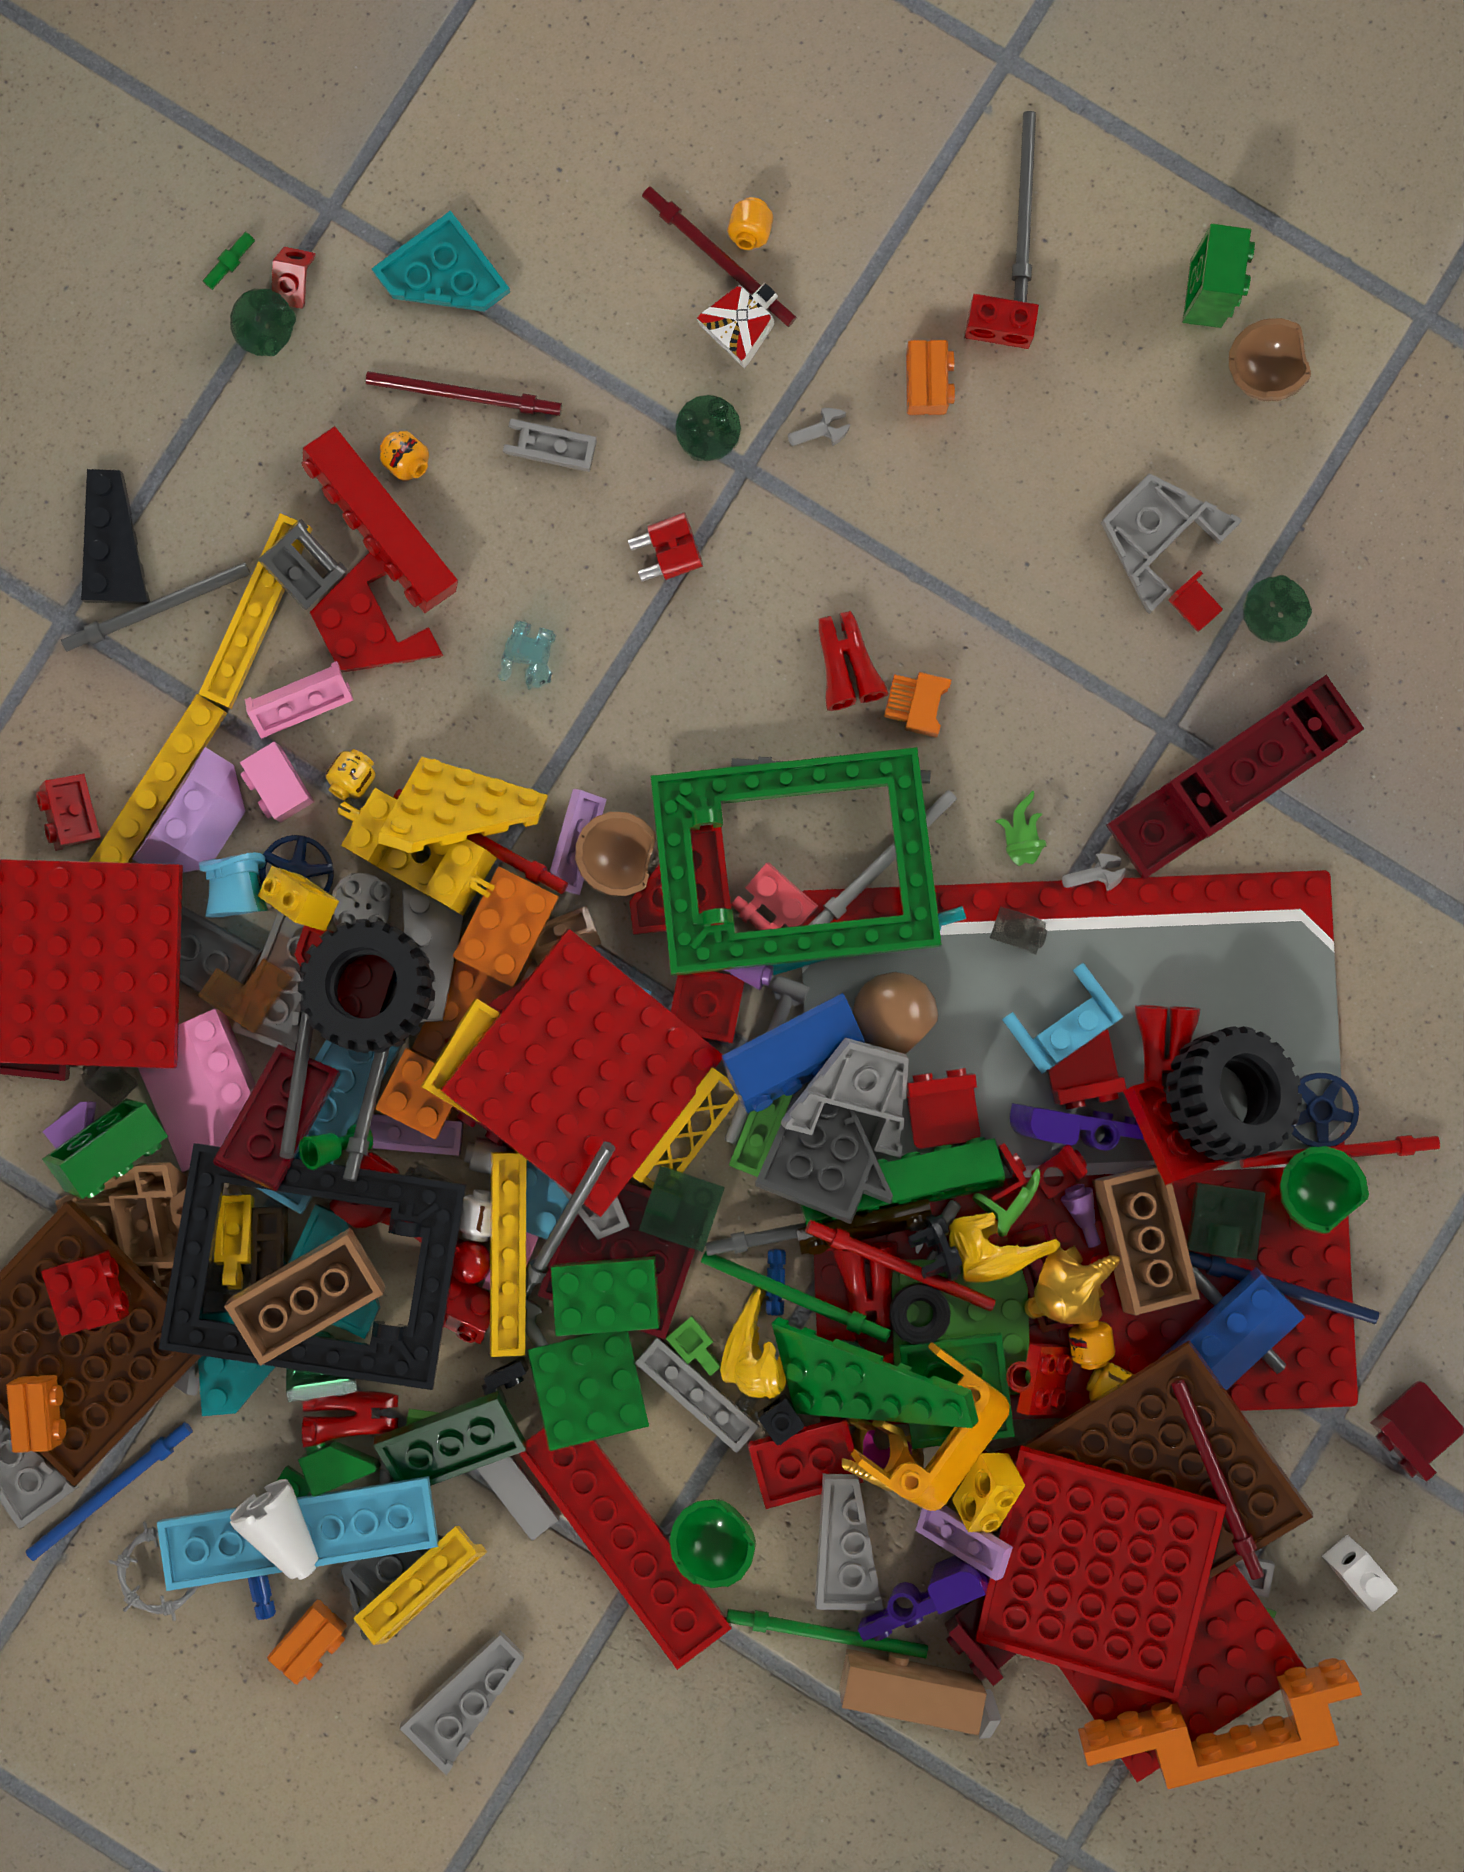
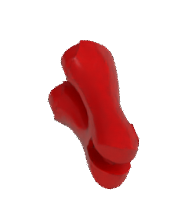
M851 611L839 614L841 630L845 638L839 641L831 616L818 619L819 637L826 666L825 699L827 711L848 708L855 705L857 700L844 654L848 656L853 668L860 703L877 701L889 695L883 679L876 671L868 655L857 620Z
M1135 1005L1136 1019L1141 1031L1144 1050V1082L1155 1080L1162 1085V1073L1168 1074L1174 1071L1171 1069V1063L1175 1056L1180 1055V1049L1191 1042L1199 1021L1200 1008L1170 1007V1044L1168 1055L1164 1058L1168 1008L1156 1005ZM1167 1085V1092H1170V1086Z
M880 1241L869 1244L897 1257L898 1242ZM833 1248L834 1257L845 1284L849 1312L853 1313V1311L866 1315V1312L876 1311L875 1324L892 1331L889 1311L892 1302L894 1270L869 1260L872 1295L868 1297L864 1257L845 1249L841 1252ZM854 1333L856 1340L868 1339V1335L864 1333L860 1335Z
M304 1381L302 1393L303 1412L346 1410L355 1411L357 1414L335 1417L304 1416L302 1422L303 1448L317 1446L331 1440L349 1436L384 1434L398 1428V1417L379 1415V1418H372V1408L383 1410L398 1407L397 1394L378 1391L345 1390L317 1382Z

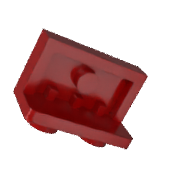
M452 1275L444 1327L455 1332L457 1337L465 1342L481 1344L490 1326V1292L473 1284L459 1282Z

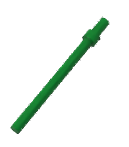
M707 1251L703 1254L701 1263L847 1326L846 1330L857 1335L864 1333L884 1343L887 1342L891 1330L868 1321L866 1315L853 1311V1313L845 1311L719 1255L707 1256Z
M728 1609L726 1620L728 1623L752 1627V1631L766 1633V1630L924 1659L927 1658L928 1645L887 1637L879 1641H874L871 1638L863 1642L859 1632L772 1617L769 1616V1612L755 1610V1613Z

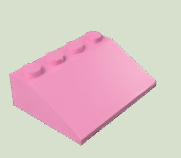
M213 1009L178 1025L177 1068L138 1067L182 1172L190 1168L194 1143L221 1147L256 1085L223 1009Z

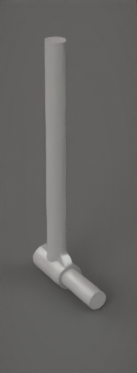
M772 975L770 984L763 986L771 988L779 1002L767 1032L785 1023L792 1005L797 1006L805 1002L810 989L809 986L781 975ZM740 1101L724 1139L737 1145L749 1115Z

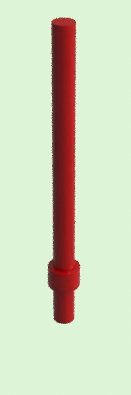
M398 789L393 798L398 799L402 789ZM480 833L470 834L466 837V839L486 849L499 860L523 872L525 878L533 883H542L560 894L565 892L568 882L548 872L547 867L535 860L530 862Z
M1412 1135L1397 1136L1395 1140L1328 1147L1343 1151L1351 1158L1395 1153L1398 1156L1414 1155L1416 1151L1440 1149V1140L1438 1136L1413 1138ZM1305 1149L1267 1152L1266 1154L1239 1160L1241 1168L1288 1164L1294 1155Z
M810 1220L806 1226V1233L829 1242L830 1247L841 1252L844 1249L989 1312L995 1306L996 1300L957 1282L949 1281L938 1274L924 1279L921 1273L922 1267L850 1237V1232L838 1227L832 1229L813 1220Z

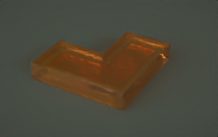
M263 958L246 985L223 970L216 968L198 997L251 1032L256 1033L293 977Z

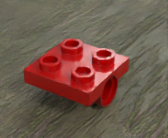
M1029 1344L1027 1360L1017 1361L1008 1368L1006 1374L1007 1383L1012 1390L1020 1393L1018 1413L1025 1415L1060 1414L1066 1402L1065 1385L1067 1375L1070 1373L1073 1365L1069 1346L1061 1344ZM1027 1370H1029L1031 1375V1380L1029 1384L1026 1382L1025 1374Z

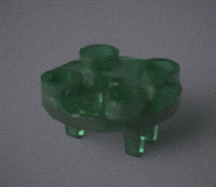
M253 288L243 293L234 303L230 314V329L235 341L244 351L256 356L277 355L289 342L293 326L296 322V315L290 309L285 299L280 294L266 288Z
M704 395L690 400L678 413L675 425L679 444L696 461L720 460L731 453L739 443L741 433L739 415L733 405L721 397ZM708 420L709 423L704 424L703 421ZM712 432L713 436L710 437L707 434Z
M1284 575L1268 577L1257 582L1246 594L1243 603V619L1249 631L1259 639L1270 643H1282L1298 636L1306 627L1308 619L1312 614V608L1304 589ZM1270 602H1273L1275 607H1271ZM1278 613H1282L1283 617L1280 618Z

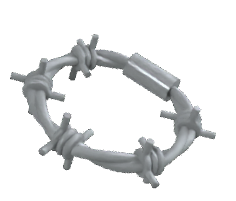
M145 1521L143 1522L144 1532L138 1535L124 1549L121 1555H118L117 1561L109 1560V1563L117 1566L118 1579L125 1597L124 1601L128 1604L123 1611L126 1612L131 1606L151 1613L164 1614V1616L171 1614L172 1620L176 1621L175 1610L180 1608L196 1592L197 1588L201 1586L189 1587L185 1595L174 1602L171 1600L165 1602L164 1596L161 1595L162 1605H146L139 1599L140 1596L135 1593L140 1588V1585L131 1591L126 1584V1568L129 1567L130 1562H138V1560L130 1558L134 1547L144 1541L150 1542L153 1540L155 1547H159L157 1540L159 1537L158 1529L155 1527L147 1528Z

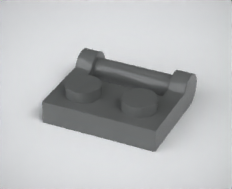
M300 519L258 561L304 610H307L347 571V568L341 562L337 563L307 531L308 526ZM296 539L326 569L327 574L323 578L291 545Z

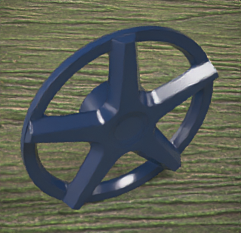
M290 835L273 842L263 853L265 856V867L259 869L261 885L266 878V865L268 862L274 867L300 874L308 880L311 877L328 874V880L323 890L327 893L330 891L334 879L333 862L327 850L316 840L302 835ZM297 841L291 860H286L272 853L277 847L286 842ZM307 843L313 845L322 853L327 864H308L305 861Z
M1313 1073L1300 1078L1301 1085L1298 1086V1093L1302 1094L1307 1108L1300 1113L1298 1123L1291 1125L1294 1128L1292 1135L1310 1147L1336 1146L1345 1141L1354 1131L1359 1118V1104L1352 1088L1341 1078L1329 1073ZM1313 1079L1332 1080V1083L1322 1096H1317L1305 1085L1306 1082ZM1341 1087L1347 1091L1351 1098L1353 1113L1337 1108L1334 1103ZM1335 1120L1351 1123L1342 1136L1329 1141V1122ZM1308 1122H1314L1319 1142L1305 1138L1295 1127Z

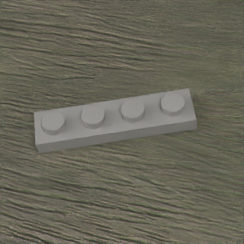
M656 1337L635 1361L636 1365L736 1453L759 1428V1425L695 1368L690 1364L687 1365L682 1357L661 1338Z

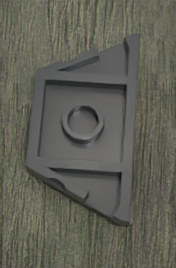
M438 1535V1540H441L444 1536ZM431 1548L348 1561L341 1568L345 1585L348 1586L353 1611H356V1614L362 1611ZM361 1629V1636L366 1641L368 1637Z

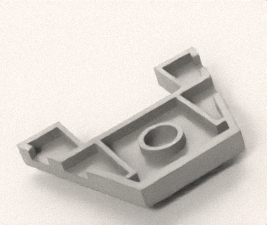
M1148 474L1101 522L1145 610L1149 614L1173 591L1149 568V565L1193 521L1218 544L1242 522L1239 517L1233 514L1228 515L1216 509L1217 506L1207 501L1202 502L1188 495L1186 491L1152 474Z
M844 1038L782 1118V1126L785 1129L812 1135L825 1103L880 1117L870 1142L871 1148L877 1152L900 1157L902 1154L900 1134L901 1130H904L902 1108L903 1099H906L909 1058L904 1053Z

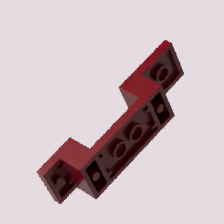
M1326 674L1201 761L1116 817L1106 826L1144 880L1348 743V740L1363 731L1364 727Z

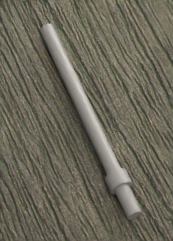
M947 790L925 811L927 828L957 800L950 790ZM894 842L837 898L832 897L824 904V910L809 925L830 923L833 919L838 920L847 911L845 907L896 859Z

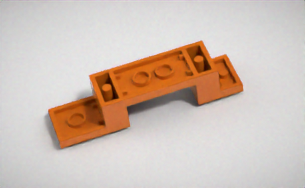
M499 866L490 881V884L494 885L493 892L486 889L491 895L488 898L483 895L452 956L457 960L453 966L443 1021L425 1022L412 1048H405L375 1107V1110L435 1140L439 1137L454 1108L420 1086L446 1046L444 1040L454 1033L473 1000L478 999L487 1005L522 982L533 960L529 957L560 898Z
M1325 1659L1319 1662L1318 1666L1309 1669L1303 1667L1291 1668L1285 1672V1675L1277 1677L1288 1717H1268L1263 1720L1262 1724L1251 1727L1248 1725H1237L1232 1727L1228 1733L1220 1735L1213 1733L1198 1736L1196 1741L1193 1742L1190 1741L1178 1704H1171L1169 1702L1155 1704L1151 1707V1710L1141 1713L1136 1711L1123 1712L1117 1716L1118 1719L1106 1722L1101 1719L1087 1722L1083 1728H1079L1078 1732L1088 1766L1155 1749L1162 1775L1169 1790L1338 1746L1339 1742L1328 1704L1362 1695L1359 1682L1344 1659Z

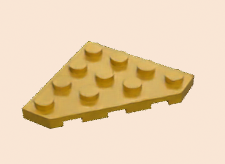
M421 756L379 832L378 843L413 853L422 851L426 844L439 842L441 846L466 841L467 835L481 832L483 836L508 831L510 825L523 823L525 827L536 825L545 809L548 795L530 788L507 783L501 779L484 776L469 769L458 768L436 759Z

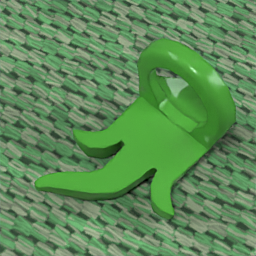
M1031 791L1014 810L1013 828L1005 819L995 821L1005 829L1006 852L1017 866H1021L1025 862L1034 864L1042 849L1047 847L1046 841L1039 839L1036 828V821L1042 816V813L1033 814L1029 819L1028 825L1025 820L1024 812L1034 797V791Z
M1038 1168L1035 1170L1026 1187H1022L1007 1211L982 1194L976 1193L972 1197L973 1201L986 1212L994 1213L995 1218L998 1220L997 1232L999 1236L1003 1237L1008 1234L1010 1227L1033 1198L1039 1185L1040 1170Z

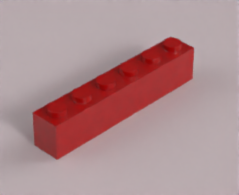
M335 426L303 447V461L301 464L305 472L312 479L316 477L323 486L322 491L327 500L333 505L337 503L344 512L342 516L352 530L357 529L361 533L367 550L373 556L378 554L385 562L383 565L385 572L394 582L398 580L405 589L404 594L413 607L419 606L425 614L456 592L457 578Z

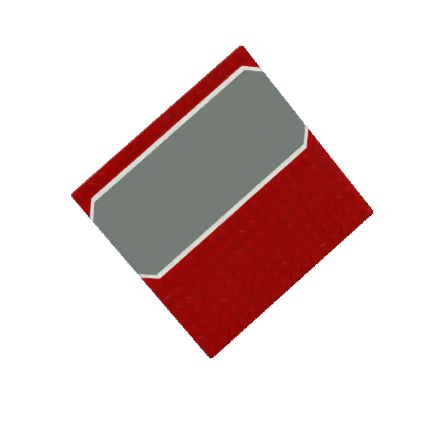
M1326 870L1148 877L1144 880L1142 877L1123 878L1117 886L1107 891L1105 884L1098 880L1069 888L1064 887L1062 880L934 885L938 913L963 906L966 915L964 920L941 926V947L832 958L802 967V984L810 987L806 1000L803 1003L804 1013L841 993L846 997L853 1013L855 998L864 984L881 974L891 972L909 974L925 983L935 998L939 1016L932 1029L905 1054L909 1058L907 1082H913L912 1075L932 1073L933 1079L947 1077L946 1070L966 1068L967 1074H975L977 1088H974L981 1133L980 1137H985L986 1140L995 1138L997 1147L1005 1143L1012 1155L1017 1153L1026 1167V1171L1023 1174L1028 1182L1032 1177L1031 1171L1057 1155L1066 1144L1043 1141L1017 1134L1010 1125L1012 1103L1090 1117L1093 1115V1110L1114 1114L1113 1121L1124 1122L1125 1116L1135 1117L1124 1092H1118L1119 1099L1099 1102L1098 1097L1085 1099L1086 1106L1066 1110L1065 1104H1055L1048 1071L1041 1074L1002 1020L1013 1012L1032 1039H1034L1041 1032L1092 998L1073 972L1082 963L1086 965L1123 1015V1018L1110 1026L1108 1031L1118 1077H1124L1126 1088L1144 1083V1050L1141 1031L1136 1019L1135 1005H1156L1168 1008L1164 1058L1168 1055L1170 1044V1007L1200 1008V1016L1191 1042L1196 1038L1227 1027H1250L1256 1030V1033L1261 1031L1270 1036L1271 1043L1277 1042L1285 1050L1283 1054L1286 1058H1291L1295 1065L1292 1067L1295 1076L1299 1075V1079L1313 1073H1329L1341 1078L1331 876ZM865 888L845 907L847 911L838 920L833 919L830 923L903 915L900 888ZM845 889L802 891L818 905L817 909L802 926L809 925L824 910L823 905L832 897L837 898ZM1224 1067L1220 1077L1222 1099L1230 1113L1243 1122L1247 1113L1246 1091L1236 1074ZM1162 1073L1164 1093H1167V1073ZM1313 1079L1306 1082L1305 1085L1317 1096H1322L1332 1083V1080ZM1341 1087L1334 1103L1337 1108L1343 1110ZM906 1095V1099H903L902 1108L904 1130H901L900 1134L901 1156L910 1152H920V1154L933 1152L939 1146L919 1149L914 1145ZM1303 1098L1302 1105L1298 1106L1297 1111L1302 1112L1307 1108V1104L1303 1100ZM855 1111L870 1143L880 1117ZM1335 1120L1329 1122V1141H1333L1344 1134V1122ZM1308 1122L1295 1127L1305 1138L1319 1142L1314 1122ZM1102 1125L1095 1132L1097 1142H1100L1105 1135ZM1079 1132L1078 1142L1075 1145H1071L1073 1150L1077 1149L1087 1163L1086 1169L1088 1170V1173L1072 1186L1084 1184L1085 1188H1093L1092 1179L1155 1164L1147 1143L1142 1139L1120 1136L1118 1144L1113 1149L1100 1150L1086 1146L1082 1142ZM1291 1135L1289 1139L1283 1141L1282 1146L1269 1152L1305 1149L1310 1146L1303 1144ZM1345 1141L1338 1145H1345ZM966 1142L950 1145H953V1147L966 1145ZM873 1150L877 1160L886 1159L890 1162L901 1159V1156L896 1157ZM1002 1160L1005 1172L1004 1186L976 1193L990 1199L1015 1184ZM1237 1160L1229 1165L1172 1183L1189 1251L1207 1257L1215 1255L1225 1258L1226 1263L1251 1271L1257 1267L1266 1276L1353 1303L1349 1216L1326 1234L1304 1229L1291 1219L1281 1202L1279 1187L1283 1170L1287 1164L1241 1168L1240 1161ZM1048 1168L1044 1173V1180L1049 1186L1056 1187L1063 1182V1174L1057 1168ZM1039 1185L1027 1207L1010 1227L1008 1234L1001 1237L996 1233L988 1238L990 1243L999 1247L1006 1245L1014 1246L1011 1236L1014 1233L1046 1225L1051 1240L1057 1239L1064 1251L1073 1246L1076 1247L1083 1261L1080 1264L1083 1266L1093 1264L1099 1259L1110 1256L1094 1188L1095 1227L1101 1242L1098 1246L1088 1247L1082 1228H1079L1062 1203L1061 1197L1066 1194L1065 1190L1051 1200H1048ZM1021 1189L998 1201L996 1204L1007 1211ZM976 1193L930 1203L932 1215L935 1217L941 1215L950 1200L958 1202L961 1206L954 1219L988 1212L973 1201L972 1197ZM909 1230L862 1240L866 1244L880 1241L898 1242L897 1257L903 1260L927 1259L933 1250L932 1246L928 1247L927 1243H924L917 1254L915 1247L911 1248L908 1242V1237L915 1234L916 1231ZM949 1231V1234L946 1235L948 1244H949L950 1231ZM828 1248L821 1254L813 1255L815 1298L849 1312L847 1292L834 1257L833 1248ZM864 1258L867 1296L870 1297L872 1295L869 1259ZM1197 1268L1223 1297L1240 1282L1225 1276L1217 1278L1206 1274V1270ZM1112 1271L1100 1285L1104 1295L1099 1298L1102 1311L1099 1322L1110 1325L1113 1332L1115 1355L1108 1363H1113L1133 1375L1158 1360L1166 1350L1214 1306L1198 1290L1200 1298L1198 1300L1139 1315L1125 1313L1122 1310L1114 1272ZM1285 1296L1305 1316L1303 1320L1271 1348L1284 1361L1286 1367L1276 1374L1261 1358L1226 1390L1240 1411L1355 1406L1358 1403L1354 1318ZM876 1311L866 1312L867 1320L875 1323ZM816 1313L817 1336L832 1342L835 1339H839L883 1356L884 1362L893 1365V1331H891V1336L886 1343L871 1336H868V1339L856 1340L854 1333L846 1330L847 1326ZM1029 1317V1344H1061L1069 1346L1068 1331L1071 1327L1042 1333L1038 1319ZM1073 1361L1072 1369L1066 1379V1402L1060 1414L1025 1415L1018 1413L1017 1408L1020 1394L1010 1395L1012 1419L1066 1418L1091 1402L1089 1399L1090 1392L1086 1390V1385L1094 1369H1083L1081 1364ZM820 1416V1422L837 1417ZM846 1418L848 1426H854L853 1424L848 1422L849 1418ZM886 1421V1422H888V1423H890V1424H892V1425H893V1424H909V1423H903V1422H891V1421Z

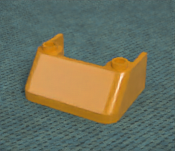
M931 1342L928 1348L963 1374L957 1384L971 1389L979 1420L973 1428L954 1427L925 1469L916 1463L907 1462L898 1466L893 1474L890 1475L856 1449L853 1450L851 1455L857 1465L901 1497L925 1510L936 1511L947 1503L977 1461L980 1453L985 1450L1007 1419L1010 1405L1007 1398L1001 1392Z

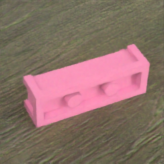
M337 661L331 663L332 667L260 697L245 699L247 714L261 739L353 701L348 682L345 683Z

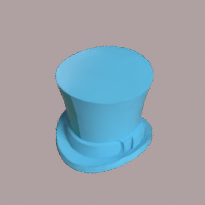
M253 852L199 862L200 871L206 872V880H209L206 917H227L268 911L265 901L258 897L261 890L258 879L259 869L265 867V856L263 854Z

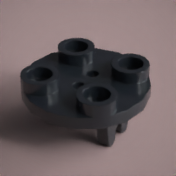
M934 1215L925 1218L927 1229L908 1237L911 1248L927 1243L928 1247H933L936 1254L934 1263L921 1268L922 1276L925 1279L944 1272L949 1281L956 1280L958 1275L961 1274L959 1266H962V1261L955 1246L949 1247L946 1237L949 1234L945 1219L942 1215L936 1217Z

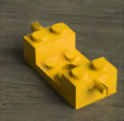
M374 788L367 802L360 810L346 801L340 804L350 813L340 807L337 813L353 821L351 829L341 846L462 916L477 892L486 898L491 895L490 892L481 888V886L493 892L494 885L486 882L484 879L497 858L481 846L468 839L441 846L439 842L426 844L424 847L430 848L431 855L426 862L418 863L416 861L417 852L409 853L378 843L379 832L397 799Z

